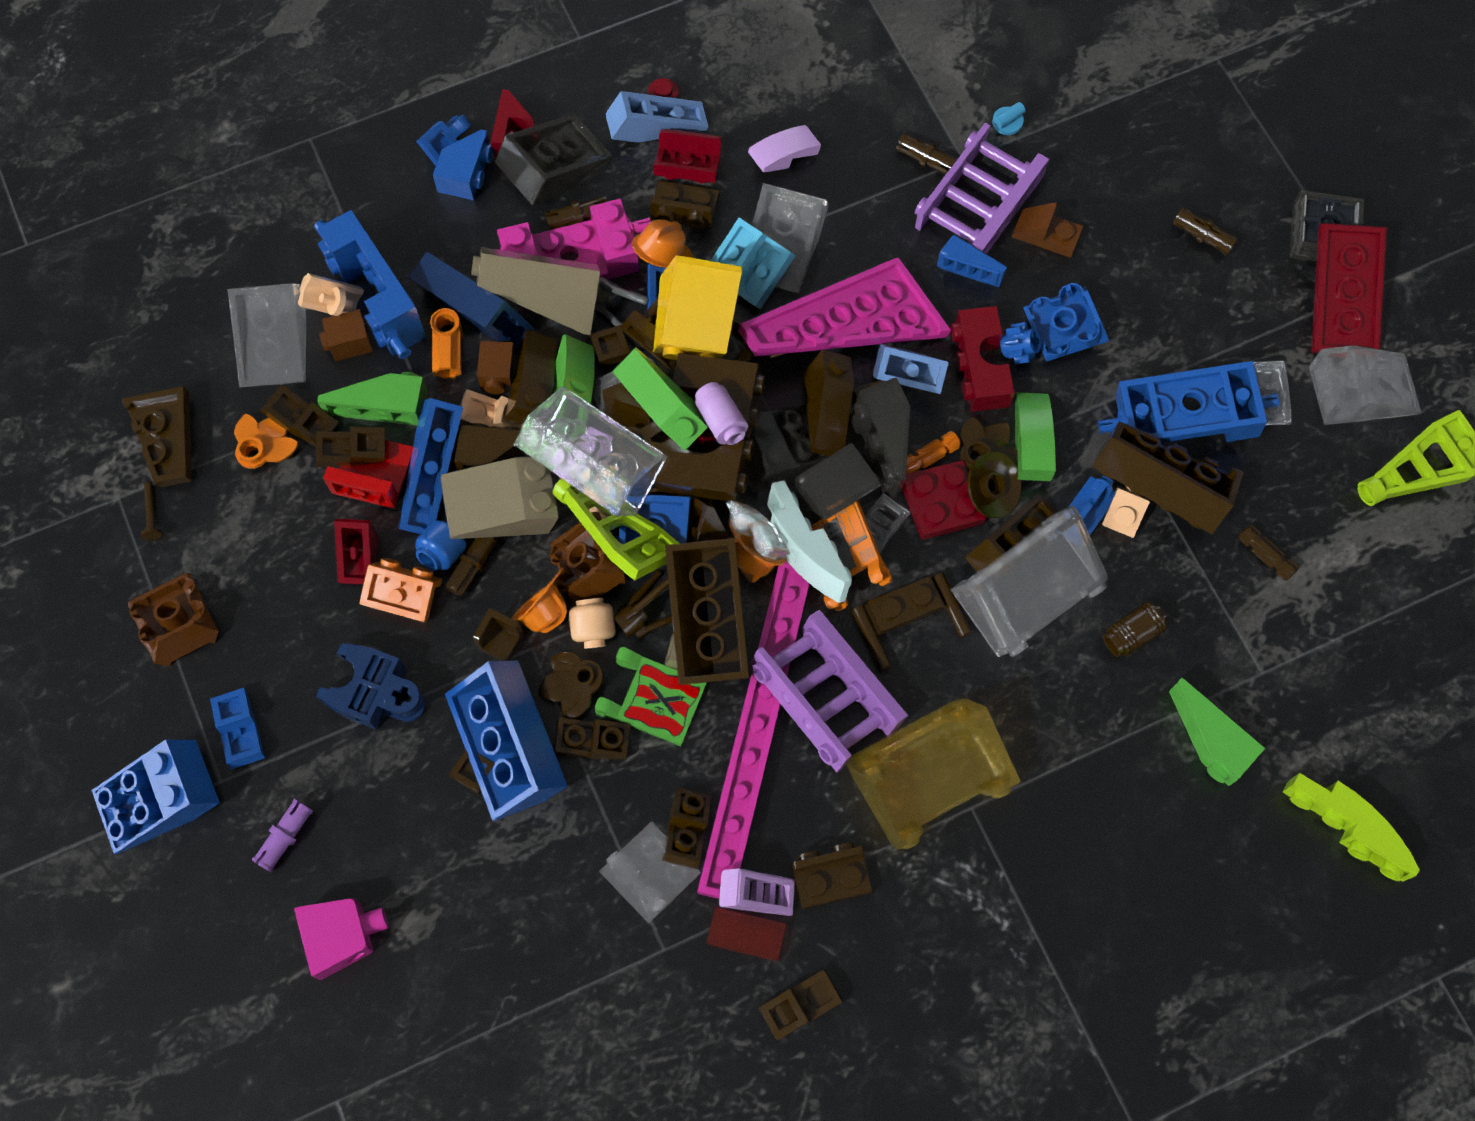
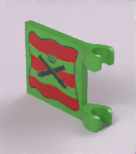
M621 647L616 656V663L622 667L637 670L622 706L609 699L600 697L595 705V713L604 718L630 724L633 728L681 747L706 683L679 685L677 670L645 658L628 648Z

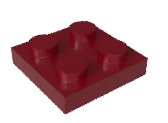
M963 460L901 476L899 482L921 540L981 525L986 520V517L976 510L970 500L967 488L968 471Z

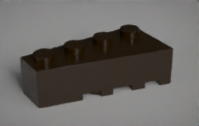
M1120 421L1105 441L1093 464V467L1099 470L1105 477L1117 480L1129 487L1135 494L1147 497L1159 504L1163 510L1177 514L1187 520L1193 527L1203 529L1210 534H1213L1234 506L1243 476V471L1232 468L1230 472L1218 468V461L1205 456L1203 461L1193 458L1187 453V448L1177 444L1168 447L1161 445L1159 437Z

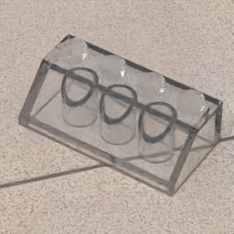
M566 387L559 388L528 415L514 443L515 446L615 516L637 515L667 458L665 454Z

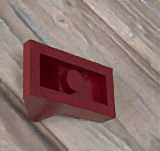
M502 89L491 145L494 158L507 161L509 149H514L516 135L536 137L534 120L509 90Z

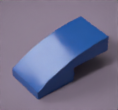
M245 688L211 698L215 726L221 735L228 767L232 770L264 759L265 755L258 727Z

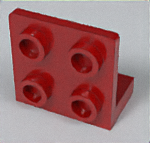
M385 440L384 461L364 465L340 466L339 469L327 466L323 479L332 494L395 509L409 471L413 447Z

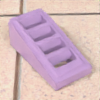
M739 868L723 870L721 874L719 905L732 909L792 916L795 879ZM750 882H752V884H751V898H750V900H749ZM764 884H765V896H764V903H763V890H764ZM776 885H779L778 905H775Z

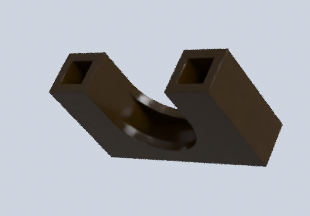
M678 353L673 382L691 398H695L696 392L705 384L717 382L719 385H723L747 422L748 429L740 442L734 445L723 444L716 450L705 454H689L660 449L653 482L659 492L738 503L740 492L745 493L747 487L748 473L744 472L745 461L751 460L754 441L749 439L751 428H757L760 410L755 406L757 396H763L765 376H761L757 363Z

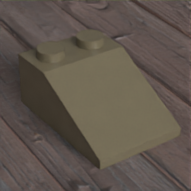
M548 456L515 457L442 474L440 477L450 539L549 534L559 518L555 496L553 495Z

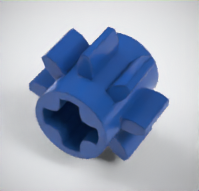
M1026 322L1012 324L1011 328L1006 329L1007 334L1002 335L1000 342L1002 353L1006 358H1014L1015 365L1029 363L1030 359L1035 358V353L1040 351L1041 340L1039 333L1036 329H1028Z

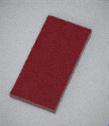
M1325 223L1319 225L1311 353L1368 357L1380 355L1387 227Z

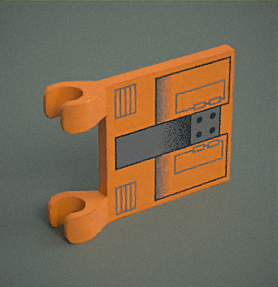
M853 500L811 526L812 531L824 528L829 540L834 541L836 544L838 557L843 566L849 569L851 577L868 568V575L872 583H879L880 586H885L892 581V575L880 556L858 500ZM824 595V602L829 609L835 608L836 611H841L848 606L847 599L845 602L838 603Z

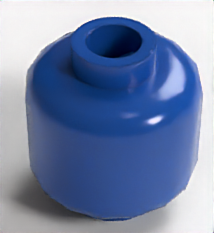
M437 520L432 522L417 538L415 542L416 557L423 566L430 570H447L465 552L466 542L465 539H450L448 523Z

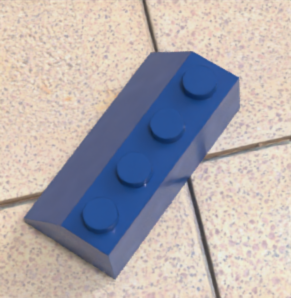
M518 660L488 661L445 693L493 821L543 803L568 787ZM477 753L495 763L487 776L484 772L487 765L479 760Z

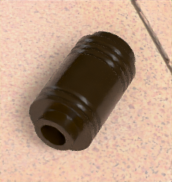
M1146 602L1118 620V622H1115V624L1109 626L1103 635V640L1114 656L1118 658L1121 656L1127 657L1166 631L1165 622L1168 621L1167 616L1157 604L1153 606Z

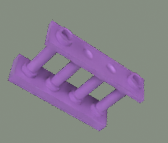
M984 123L978 133L973 131L965 143L966 149L929 198L923 197L915 210L917 215L915 228L919 231L931 219L967 240L969 244L985 254L990 251L1041 181L1049 161L1048 158L1038 153L1031 163L1028 161L1023 163L988 143L987 137L990 125ZM980 152L1018 174L1017 178L1019 180L1015 185L1011 183L1006 185L972 165L971 162ZM964 174L1000 195L1003 202L999 207L993 206L991 208L954 185ZM947 196L983 217L986 225L982 230L978 228L974 230L941 211L938 207Z
M818 610L808 617L800 631L804 637L773 657L762 646L756 651L749 666L752 668L755 678L760 683L766 685L815 745L821 759L827 765H831L836 772H839L852 756L847 750L877 728L882 729L888 737L898 730L908 715L824 614ZM809 649H815L825 663L793 684L781 668ZM831 675L838 676L847 687V690L815 711L803 694ZM854 701L859 702L867 711L869 717L837 738L825 721Z

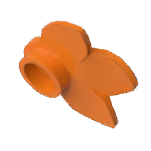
M244 414L234 429V435L238 441L235 450L236 459L243 467L248 469L261 467L266 462L278 463L286 460L295 452L298 442L286 437L287 430L270 418L257 423L252 416ZM251 451H259L257 455L248 457Z

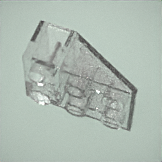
M1354 345L1326 348L1320 350L1309 366L1324 425L1421 413L1407 360L1403 353Z

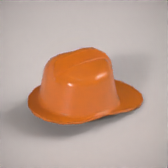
M653 220L632 241L634 252L647 263L657 267L667 268L676 255L693 258L691 250L685 245L686 236L682 226L677 221Z
M736 512L730 516L728 521L735 538L738 568H740L749 582L755 583L760 577L768 575L776 565L781 566L786 563V559L768 534V528L762 522L745 513Z
M562 567L546 587L528 599L511 619L519 621L533 632L548 633L564 621L567 610L566 602L554 581L564 568Z

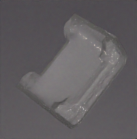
M1074 505L1051 515L1033 533L988 566L978 570L968 581L964 579L950 589L997 656L1009 653L1013 657L1029 646L1026 640L1088 595L1089 598H1092L1107 588L1104 582L1109 577L1082 516Z

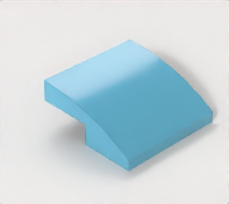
M738 218L711 261L741 266L742 274L738 295L758 309H761L795 258V255L741 218Z

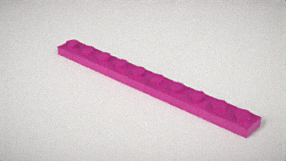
M787 561L784 565L778 566L758 649L763 646L771 657L796 642L810 585ZM791 662L781 668L786 676L788 675ZM753 672L697 891L698 894L720 899L721 874L723 870L741 869L780 708L779 701L765 684L760 683L755 678Z

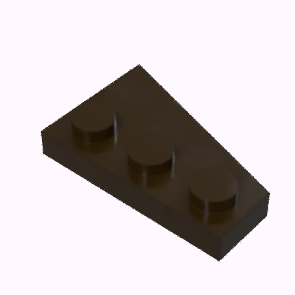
M181 386L122 398L123 405L128 410L132 419V428L138 435L143 447L142 453L154 483L159 487L191 482L189 391Z

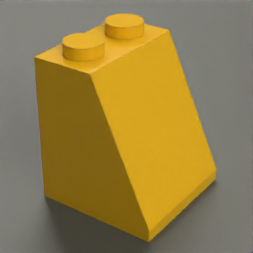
M676 255L660 276L653 352L662 353L664 358L677 360L678 353L723 358L727 353L742 267Z

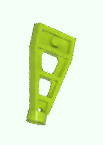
M1460 410L1433 422L1374 476L1358 483L1357 489L1360 498L1365 504L1373 506L1387 498L1464 483L1475 478L1474 429ZM1438 443L1453 464V467L1435 471L1423 456V452L1431 444ZM1410 460L1422 478L1405 483L1396 469Z
M570 474L562 477L553 489V495L563 504L568 505L607 557L634 581L667 564L665 545L680 544L658 525L584 482L580 483ZM596 506L610 516L598 521L589 509ZM624 525L641 536L626 544H621L612 535L610 530Z

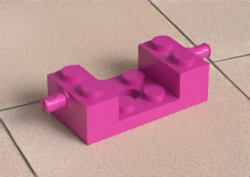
M621 199L590 206L592 220L533 235L531 234L528 222L498 229L497 233L501 245L500 250L561 259L565 253L573 252L578 255V258L575 260L576 262L598 265L600 269L599 278L612 279L639 272L638 255L633 250L632 241L635 235L642 233L651 221L648 217L631 222L625 214Z

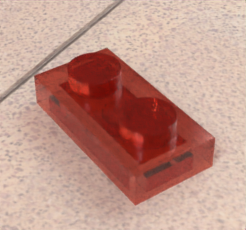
M715 907L707 945L778 962L786 924Z

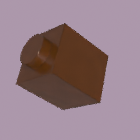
M360 309L322 319L324 332L319 333L324 351H331L335 362L373 352L367 325Z
M480 341L477 379L481 391L491 394H502L511 391L517 358L513 342Z

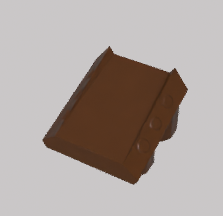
M599 512L592 513L598 521L602 520ZM581 522L550 543L552 548L550 552L551 563L558 566L560 570L562 567L564 568L554 583L561 593L571 598L574 607L578 600L599 598L619 583H626L623 570L607 557Z
M186 572L128 601L130 615L139 629V639L149 651L154 664L170 667L171 662L208 643L215 644L219 631L191 573Z

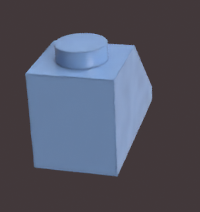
M880 344L873 376L876 379L941 394L949 362L917 352Z

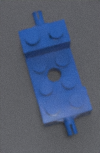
M352 210L329 222L325 220L316 222L314 228L322 239L317 244L326 258L324 260L334 276L340 274L345 283H350L364 275L372 288L375 286L378 290V294L364 302L369 311L365 318L380 348L386 346L392 356L397 354L399 359L407 358L411 354V350L408 347L426 338L415 305Z
M1253 361L1119 381L1115 395L1118 409L1117 418L1098 420L1099 434L1112 432L1120 421L1159 437L1161 445L1164 442L1225 433L1226 442L1260 437L1267 423L1264 409L1279 407V398L1277 393L1261 396ZM1189 397L1195 398L1199 401L1201 408L1196 411L1187 410L1183 406L1182 401Z

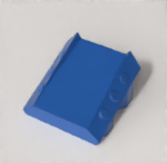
M1076 283L1063 286L1058 296L1051 298L1039 297L1033 300L1030 305L1023 307L1032 329H1036L1039 333L1041 351L1046 362L1109 341L1086 287H1081Z

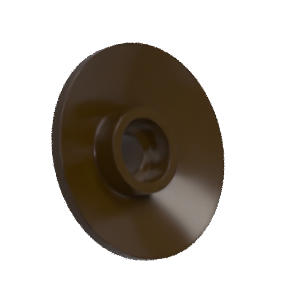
M987 452L980 455L973 462L967 479L970 500L976 510L988 518H1002L1009 515L1015 509L1021 495V480H1018L1016 465L1007 455L1000 452Z

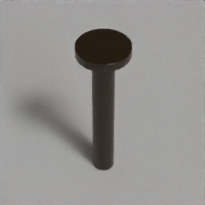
M148 481L144 483L147 529L141 532V538L147 541H154L162 537V531L155 527L153 483Z

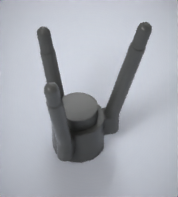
M600 277L596 296L597 303L594 309L602 313L614 326H622V323L608 308H616L621 303L623 297L646 305L648 304V297L625 289L604 277ZM623 331L624 336L639 350L643 349L640 344Z

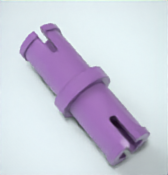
M293 799L292 804L276 826L272 825L269 829L271 834L256 856L252 858V861L258 863L259 866L267 871L272 872L289 845L293 846L297 841L294 837L309 815L313 813V810Z

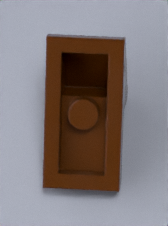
M1050 203L1022 209L1012 237L1071 258L1083 226L1054 216L1057 203Z

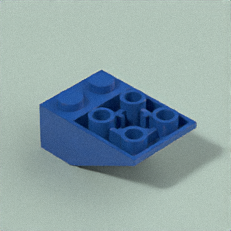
M166 739L91 790L114 854H119L191 822L220 803L196 740Z

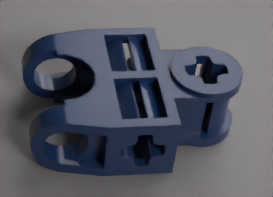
M341 644L336 652L337 656L353 664L354 676L352 680L343 687H331L330 690L320 687L315 696L343 717L375 730L384 714L403 722H412L420 718L426 708L425 698L412 681L401 678L406 667L399 658L370 647L354 644ZM409 696H410V698H411L410 702H405V701H404V702L400 705L399 701H400L401 699L407 700V699L409 698Z

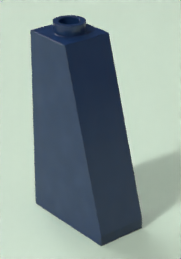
M429 252L425 253L408 277L424 292L455 311L459 316L495 341L513 342L516 355L521 349L525 331L527 329L535 330L503 299L477 286L476 282Z

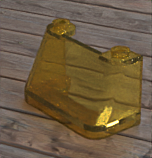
M958 699L942 706L857 752L846 763L855 783L888 840L897 850L908 849L920 842L919 837L924 832L921 825L979 793L985 796H992V798H1000L1010 793L1011 787L1021 782L987 707L969 699Z

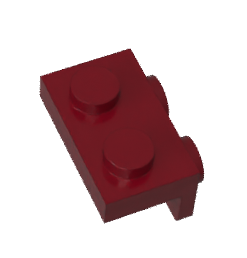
M661 129L653 175L663 176L666 179L679 178L693 180L697 183H715L720 165L722 138L716 135Z

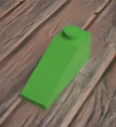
M637 347L613 370V374L659 428L684 451L708 428L707 423L695 405V401Z
M389 373L319 395L317 402L321 409L330 416L417 426L423 400L427 399L428 389L423 377L415 373Z
M1181 678L1169 693L1201 763L1207 767V772L1212 778L1220 783L1225 782L1230 786L1243 775L1265 748L1192 685Z

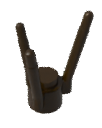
M660 570L655 571L628 602L617 610L618 613L613 617L615 623L627 638L635 634L640 639L648 632L672 623V615L644 625L648 617L642 610L669 587L668 578L637 603L661 576L662 572Z

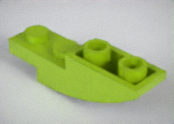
M1301 773L1288 781L1283 793L1290 796L1291 802L1305 810L1311 809L1321 815L1322 820L1330 827L1345 830L1339 843L1346 846L1352 856L1362 861L1372 862L1380 867V872L1395 881H1406L1417 876L1420 869L1401 837L1389 822L1355 791L1340 781L1324 788Z

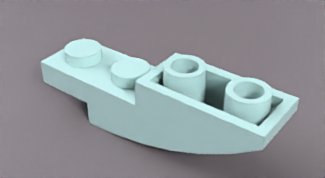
M785 480L772 483L767 503L772 513L768 534L775 546L794 570L809 584L838 603L845 602L849 587L852 585V577L849 569L843 566L838 557L836 544L834 541L829 540L824 528L812 531L808 518L803 517L799 509L798 499L795 493L790 492Z

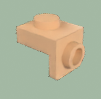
M1118 485L1102 525L1134 538L1150 500L1145 496L1135 494L1127 486L1124 488Z

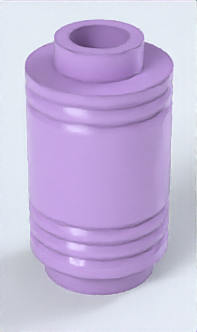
M711 382L702 386L695 394V405L717 442L728 445L740 442L745 436L748 424L726 388L717 382Z

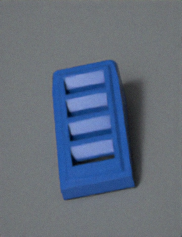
M953 235L943 247L937 263V267L996 287H1000L1003 283L1007 269L1005 265L956 235Z

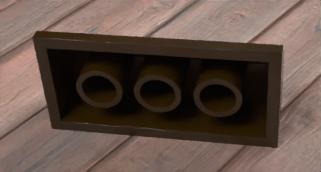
M735 538L665 545L679 685L749 679Z

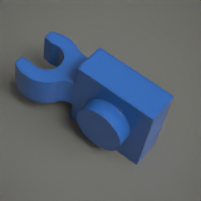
M464 114L460 117L455 115L446 125L443 121L436 122L416 142L436 166L441 150L457 142L456 138L467 130L471 123Z

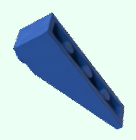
M432 398L423 400L398 529L421 534L432 522L436 521L443 494L440 477L442 474L448 473L463 410L462 406Z

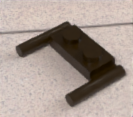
M943 572L934 575L932 578L928 576L869 600L867 604L857 606L851 610L880 672L891 668L892 664L878 637L879 635L893 631L945 608L960 638H965L973 633Z

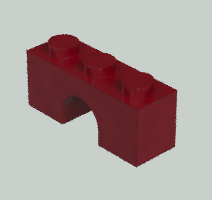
M997 306L958 310L955 323H951V337L953 343L958 342L959 352L956 354L958 371H963L965 381L962 382L964 400H969L971 412L1010 407L1015 392L1009 364L992 365L987 363L980 355L984 351L997 350L999 347L1002 330Z

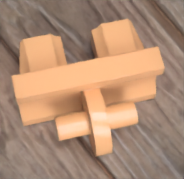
M307 273L303 277L299 289L301 294L297 303L304 308L339 316L342 313L356 310L357 303L364 290L359 286Z

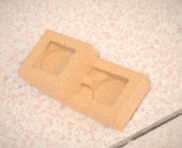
M468 389L465 391L460 405L463 407L459 424L470 426L473 423H482L490 428L500 429L506 426H514L523 431L527 427L504 419L509 398L501 396L496 400Z

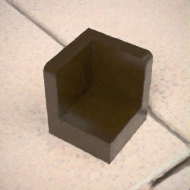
M489 608L473 635V640L478 650L500 661H510L524 637V633L519 622Z

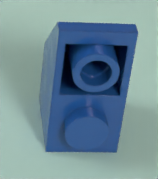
M479 130L441 150L433 173L438 193L474 200L477 189H481L484 183L485 165L490 163L493 157L492 145L489 142L486 130Z

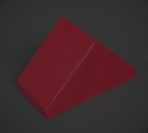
M335 519L338 583L364 585L368 565L376 562L379 536L370 520Z

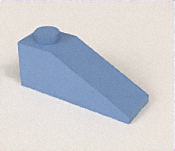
M620 91L606 112L611 139L645 142L659 139L661 129L693 133L708 129L703 104L700 101Z

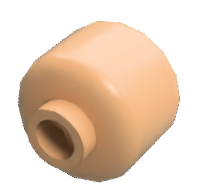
M603 598L576 601V606L569 611L571 638L576 642H584V649L604 647V640L612 638L616 632L613 607L608 603H604Z

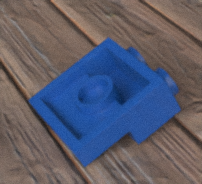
M623 493V506L658 525L680 544L688 543L691 510L690 497ZM621 525L619 536L614 537L619 543L626 544L641 535L629 527Z

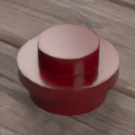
M660 78L649 85L648 95L678 98V87L672 80Z

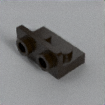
M658 181L654 198H651L650 201L651 219H661L669 222L677 221L679 224L688 225L694 229H712L719 200V190Z
M844 843L833 847V853L819 856L818 851H811L797 856L798 861L792 863V872L802 910L872 893L863 857L865 853L863 846L854 847L853 843Z

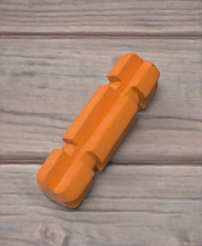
M950 431L941 436V440L936 439L915 451L916 454L914 456L910 454L900 461L902 471L905 474L919 471L920 467L924 469L945 457V453L950 454L959 449L961 444L959 438L953 431Z

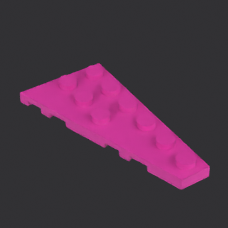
M897 257L740 324L738 331L755 356L945 338L948 337L951 329Z

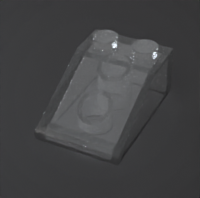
M763 183L752 226L795 255V258L776 287L799 293L821 235L829 203L822 198Z
M292 283L228 289L239 387L306 382V309L297 303L301 294L299 291L300 284Z

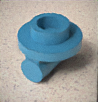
M1017 102L1011 107L999 108L994 113L992 120L995 130L1003 135L1018 133L1024 122L1022 115L1025 113L1024 105L1021 102Z

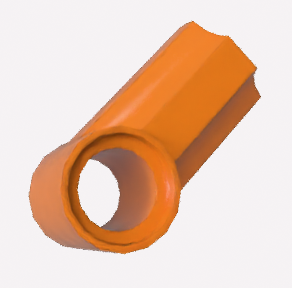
M442 308L434 312L430 320L432 328V373L434 376H439L443 379L455 378L458 375H462V340L464 333L457 313L452 309ZM445 325L454 326L450 331H440Z

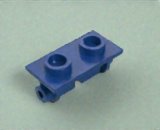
M1104 475L1096 479L1090 476L1055 527L1084 545L1109 509L1115 495L1112 487L1113 480Z

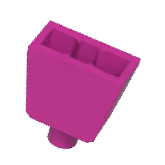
M354 898L294 908L311 976L319 980L371 954L373 946L370 934L389 928L387 917L382 907L363 913L361 903Z

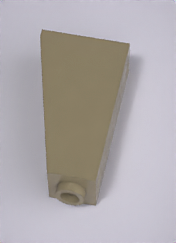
M481 247L480 256H473L471 275L477 276V286L580 333L591 334L600 276L598 265Z

